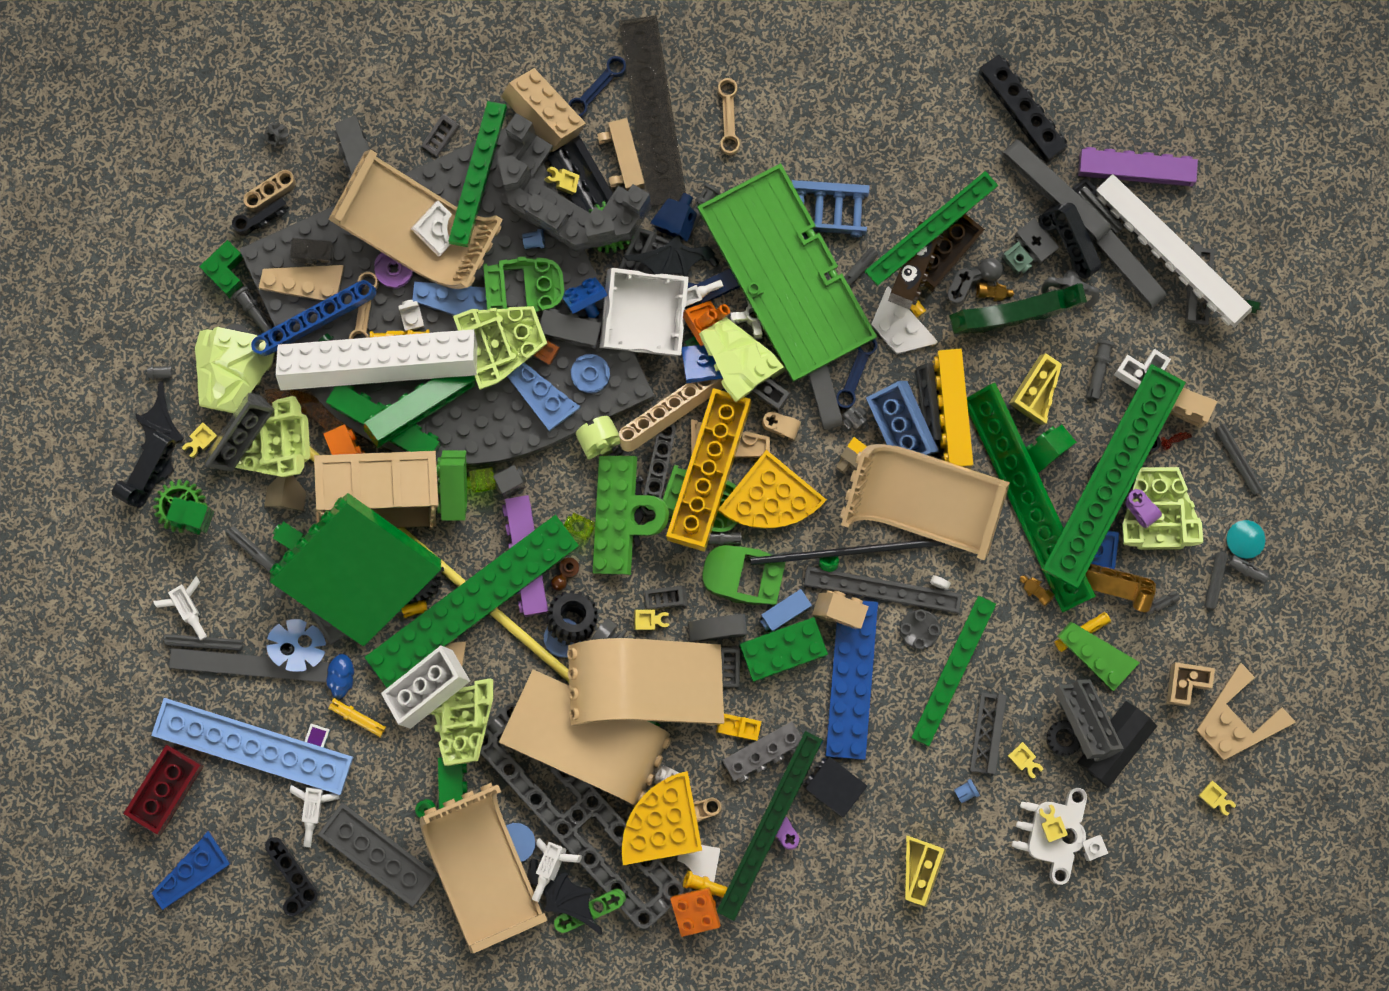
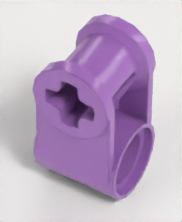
M1135 489L1126 498V507L1136 517L1142 527L1148 528L1162 517L1159 508L1152 503L1142 490Z
M786 817L776 837L784 848L792 850L798 846L799 836ZM787 835L795 837L793 845L785 843Z

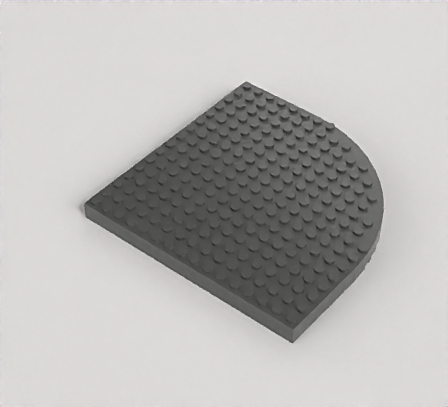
M506 128L501 129L477 216L488 218L497 215L503 220L500 224V232L491 241L493 243L491 249L483 257V264L491 266L498 264L501 260H512L518 257L553 260L562 270L564 293L569 288H576L588 278L593 279L596 277L599 281L585 250L576 252L543 232L545 248H524L522 234L536 232L539 228L512 213L509 207L497 150L507 137ZM476 141L405 173V175L458 207ZM542 164L533 179L557 193L553 183H547L544 180L549 174L544 164ZM335 206L240 248V252L274 326L287 321L322 301L259 289L263 269L344 265L339 292L357 283L362 273L372 272L375 274V260L381 251L328 220ZM391 264L389 266L391 269L390 272H397L399 265L396 264L393 266ZM483 264L474 274L475 280L471 285L472 287L485 288ZM523 269L504 270L507 308L526 307ZM413 272L411 280L398 289L386 287L379 282L376 296L371 300L367 326L369 338L370 331L374 333H386L387 331L405 332L398 306L402 305L404 301L413 299L414 281L434 282ZM367 276L363 278V280L368 281L372 285L375 284L373 277ZM349 295L345 298V304L351 303L352 296ZM604 298L595 302L600 313L594 318L599 320L598 323H601V325ZM563 299L558 305L551 308L559 310L560 314L564 315L572 313ZM419 304L424 328L413 330V332H425L427 329L430 330V333L458 331L452 315ZM330 305L328 307V314L334 312L335 306ZM358 307L291 344L317 342L326 333L334 336L333 340L349 339L351 332L356 327ZM584 308L574 313L579 315V318L587 320L588 316ZM543 311L536 312L540 323ZM313 314L311 316V323L316 322L318 318L317 314ZM300 323L295 324L293 327V331L297 332L300 329ZM280 332L278 334L280 336V339L282 340L283 333ZM362 333L356 334L353 339L366 338V336ZM600 337L597 349L546 338L560 347L552 364L549 365L534 355L524 363L581 407L550 432L507 376L499 383L481 390L476 381L475 387L416 424L422 427V432L426 434L431 432L439 438L437 441L440 442L441 446L436 452L437 465L438 457L442 456V450H466L467 467L495 465L526 458L575 437L576 431L585 423L589 426L594 423L593 419L601 416H609L610 419H614L654 400V394L634 352L599 348ZM585 354L598 355L607 362L610 369L608 384L596 393L580 391L571 379L573 364L579 357ZM419 379L355 384L351 386L355 388L353 391L361 394L363 392L370 396L371 402L375 404L380 402L386 406L396 403L403 394H410L419 384H426L431 380ZM335 386L309 388L316 399L338 421L350 429L353 428L355 434L375 445L364 431V426L327 405L326 400ZM389 441L379 447L389 452H406Z

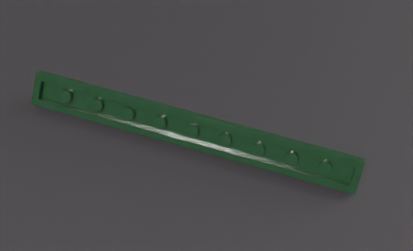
M804 732L717 909V913L733 921L736 920L824 741L823 739L809 732Z

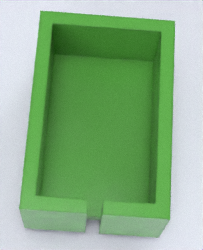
M442 450V456L438 457V465L436 466L439 495L437 512L441 513V520H465L467 511L466 450Z

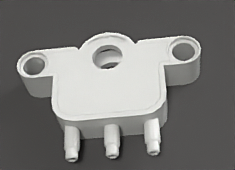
M1075 788L1068 792L1065 805L1054 802H1044L1039 805L1021 802L1020 805L1021 808L1033 811L1034 817L1032 823L1017 821L1016 827L1030 831L1028 843L1012 841V847L1028 851L1035 859L1051 862L1050 879L1057 885H1063L1069 881L1075 856L1073 852L1080 850L1083 847L1082 842L1086 840V832L1080 822L1083 819L1087 794L1081 788ZM1074 792L1081 794V801L1079 803L1072 800ZM1052 804L1055 808L1054 817L1061 816L1065 829H1070L1074 832V841L1071 844H1067L1062 838L1048 843L1041 823L1046 822V820L1040 816L1039 809L1042 808L1045 814H1049L1050 808L1048 805ZM1057 870L1064 872V879L1062 881H1057L1055 878Z

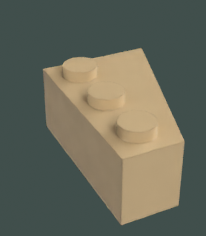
M1183 388L1170 414L1202 428L1209 421L1217 401Z

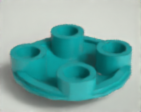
M1242 520L1231 526L1226 536V542L1234 555L1242 559H1249L1261 553L1265 547L1266 538L1264 531L1257 523Z

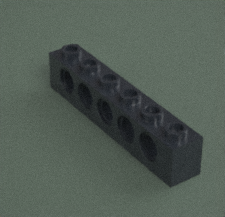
M997 55L980 67L979 74L1046 163L1066 150L1067 140L1062 134H1058L1055 130L1054 122L1050 118H1046L1043 114L1042 106L1034 102L1032 93L1028 88L1025 89L1022 86L1020 77L1016 73L1013 74L1010 70V64L1005 58ZM997 75H1004L1006 77V80L1000 81L997 78ZM1013 89L1018 95L1011 96L1008 91ZM1020 105L1028 106L1029 110L1022 111ZM1038 120L1040 122V126H1033L1031 124V121ZM1049 135L1052 141L1046 142L1042 136Z

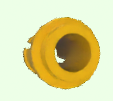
M919 300L916 306L912 304L910 308L916 318L927 311Z
M419 600L418 602L405 605L402 608L404 618L420 613L423 614L428 610L425 600Z

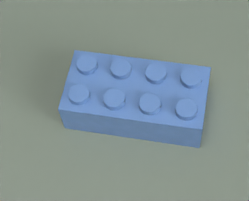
M898 381L866 397L887 445L906 448L928 456L939 452L907 381Z

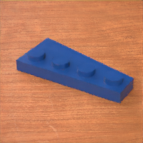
M210 831L205 833L203 838L195 844L191 851L152 892L162 910L231 865Z

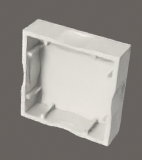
M618 268L607 269L605 291L608 296L604 297L599 348L680 356L684 329L683 312L686 306L689 277L668 274L652 275Z

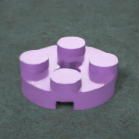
M382 252L375 260V275L378 281L386 287L398 289L406 285L413 276L412 270ZM391 264L393 266L398 264V271L391 273L389 266Z

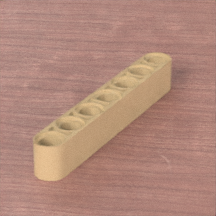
M723 379L687 383L619 431L621 448L624 451L630 452L640 447L709 399L713 388L722 390L724 388L721 383Z

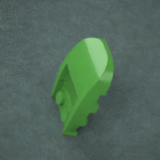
M518 257L512 260H501L496 265L487 266V264H483L486 310H490V308L508 309L504 270L523 269L526 307L534 306L536 312L555 307L564 296L563 273L559 265L553 260Z
M674 465L662 499L666 503L669 516L671 517L673 516L687 472L685 469L678 468L677 465ZM727 481L720 506L736 487L730 481ZM717 512L712 531H729L737 522Z
M729 545L718 546L710 551L706 557L702 574L704 586L710 593L735 603L752 605L772 604V606L777 604L786 562L765 564L759 594L756 597L737 592L745 554L755 557L770 556L771 554L759 549Z

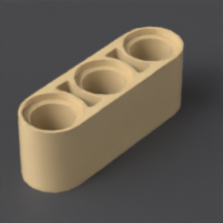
M282 170L247 192L244 196L246 207L252 212H258L290 192L296 185L293 174L288 170ZM285 177L291 178L288 184H282V180ZM268 188H275L274 193L271 195L265 194ZM251 199H258L256 205H249Z

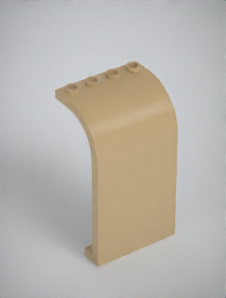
M373 150L365 151L328 220L434 283L452 289L470 287L475 280L474 274L476 270H479L484 262L483 257L485 253L489 252L493 245L491 242L493 237L501 230L500 224L503 219L497 215L488 218L477 216L469 247L451 244L441 256H437L411 228L436 201H439L452 214L447 225L448 235L450 236L458 207L376 157L377 153Z
M873 444L858 453L856 458L858 467L857 470L853 471L850 480L853 482L852 488L848 489L845 500H848L847 506L843 507L840 518L843 519L842 526L849 528L853 522L858 520L877 521L978 554L977 558L985 560L987 558L1010 482L898 446Z
M609 638L588 640L568 645L567 657L569 659L568 678L570 689L568 695L570 699L569 717L571 725L578 726L609 720L706 724V726L724 724L721 644Z
M532 670L499 743L636 806L645 794L644 791L647 785L650 786L654 780L655 775H653L655 767L658 768L663 759L661 754L670 745V734L648 721L609 720L578 726L571 725L569 717V685L536 670Z
M492 783L480 787L481 791L476 794L470 791L461 795L463 799L457 802L454 799L444 802V807L436 810V807L424 811L425 815L419 819L427 849L470 953H476L547 921L545 913H542L538 902L532 900L534 892L498 805L497 793H500L501 790L498 784L492 786Z

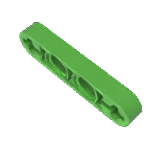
M614 889L590 900L589 909L592 918L596 919L621 907L626 901L624 892L620 889ZM614 896L620 897L618 903L617 901H614L608 905V900L612 899ZM595 902L602 903L604 907L602 912H597L594 909ZM562 913L555 919L554 926L557 931L565 933L585 923L572 917L573 921L569 922L566 926H561L560 922L562 919L565 921L572 917Z

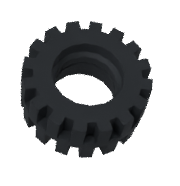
M1058 721L1048 729L1046 742L1053 753L1059 756H1069L1080 749L1081 744L1074 734L1070 721ZM1068 730L1072 734L1073 740L1069 746L1064 747L1058 744L1056 736L1059 731Z

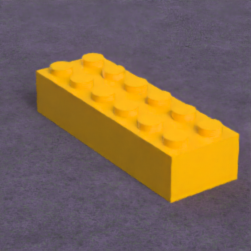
M962 349L939 350L932 363L934 364V372L937 374L935 382L936 390L939 394L937 400L942 429L940 448L944 449L942 460L971 470L973 455Z

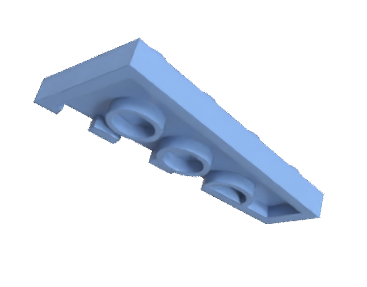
M414 281L412 300L417 301L420 305L440 310L452 316L470 309H487L484 287L470 286L463 289H452L437 283Z
M526 363L521 364L507 376L549 432L581 408Z

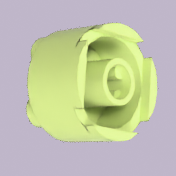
M609 416L593 419V424L588 426L585 423L576 431L577 439L587 459H592L600 454L607 456L613 452V447L620 444L619 433Z

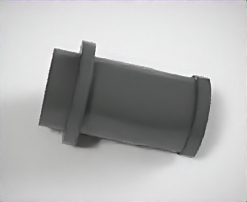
M151 365L147 367V376L152 378V380H155V378H172V366Z

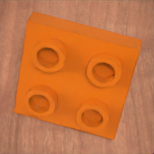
M710 300L684 310L683 318L700 346H703L704 344L699 335L700 332L725 318L730 313V309L726 304H722L716 309Z
M710 887L670 898L681 937L716 929L721 926L716 911V902L712 897Z

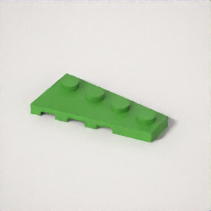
M1070 622L1057 636L1111 691H1114L1140 663L1073 622Z

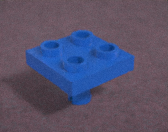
M595 277L584 280L576 288L567 289L562 299L573 314L584 308L587 316L594 318L600 313L595 302L608 295Z

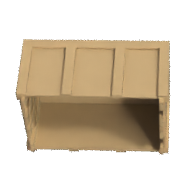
M436 451L314 455L317 523L327 510L330 511L334 507L338 498H343L349 493L397 528L428 526L429 529H432L436 526V507H438Z

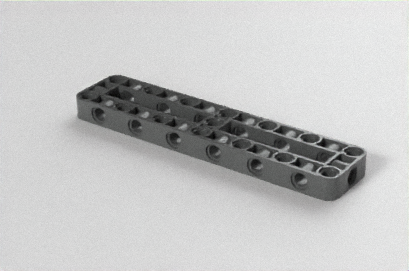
M515 703L507 704L487 722L485 735L488 737V743L481 747L480 753L571 854L582 855L580 864L606 892L611 891L614 883L622 885L626 901L620 908L639 928L645 929L650 927L672 907L668 888L676 885L680 891L678 895L684 892L682 885L659 859L652 860V864L649 867L642 866L641 862L635 863L659 889L648 902L644 904L578 831L582 825L593 817L622 849L623 836L616 837L614 829L617 826L625 828L626 823L591 784L571 775L568 778H563L560 770L545 764L578 800L576 804L563 814L499 744L498 741L510 719L507 713L516 706ZM509 764L515 767V772L512 775H506L504 772L505 767ZM534 794H540L542 797L539 805H533L531 802V797ZM592 796L598 798V805L593 808L587 804V800ZM576 810H581L584 814L583 819L580 821H575L572 817L573 812ZM563 823L569 827V831L565 835H561L558 832V826ZM588 853H593L596 857L595 862L591 865H588L584 860ZM614 896L612 899H613L614 901H617V903H618V900H620V897H619V896H617V897ZM641 913H647L650 916L647 924H641L638 921Z

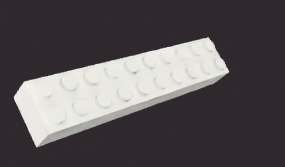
M474 329L278 345L276 378L280 390L477 375L478 344Z

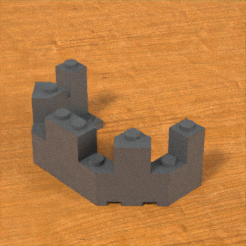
M515 113L505 129L507 137L497 150L500 172L511 212L535 227L542 229L543 232L576 252L610 245L619 241L631 240L652 208L650 194L632 184L628 191L618 185L603 210L594 207L591 213L587 212L533 179L553 149V145L536 136L531 121Z

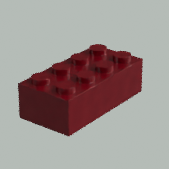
M166 745L123 814L155 834L162 835L204 766L172 746Z

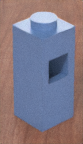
M800 589L763 613L760 623L766 631L774 632L811 608L812 605Z

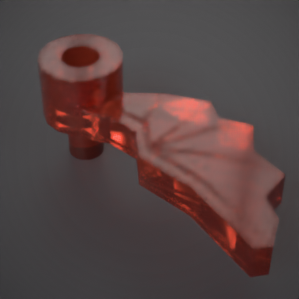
M1180 432L1173 435L1169 440L1162 437L1161 445L1164 450H1168L1171 448L1172 443L1192 438V435L1187 432Z

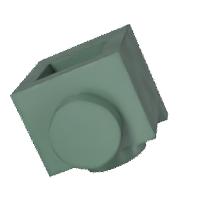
M1019 241L1002 256V259L1016 275L1020 272L1024 274L1032 267L1033 259L1023 249ZM1021 256L1023 261H1018L1016 257Z

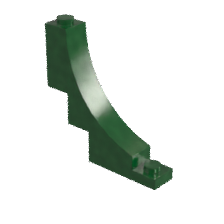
M1077 283L1062 290H1054L1015 302L983 308L963 309L949 316L954 334L985 333L998 327L1016 326L1029 320H1044L1084 304L1087 300L1083 284Z

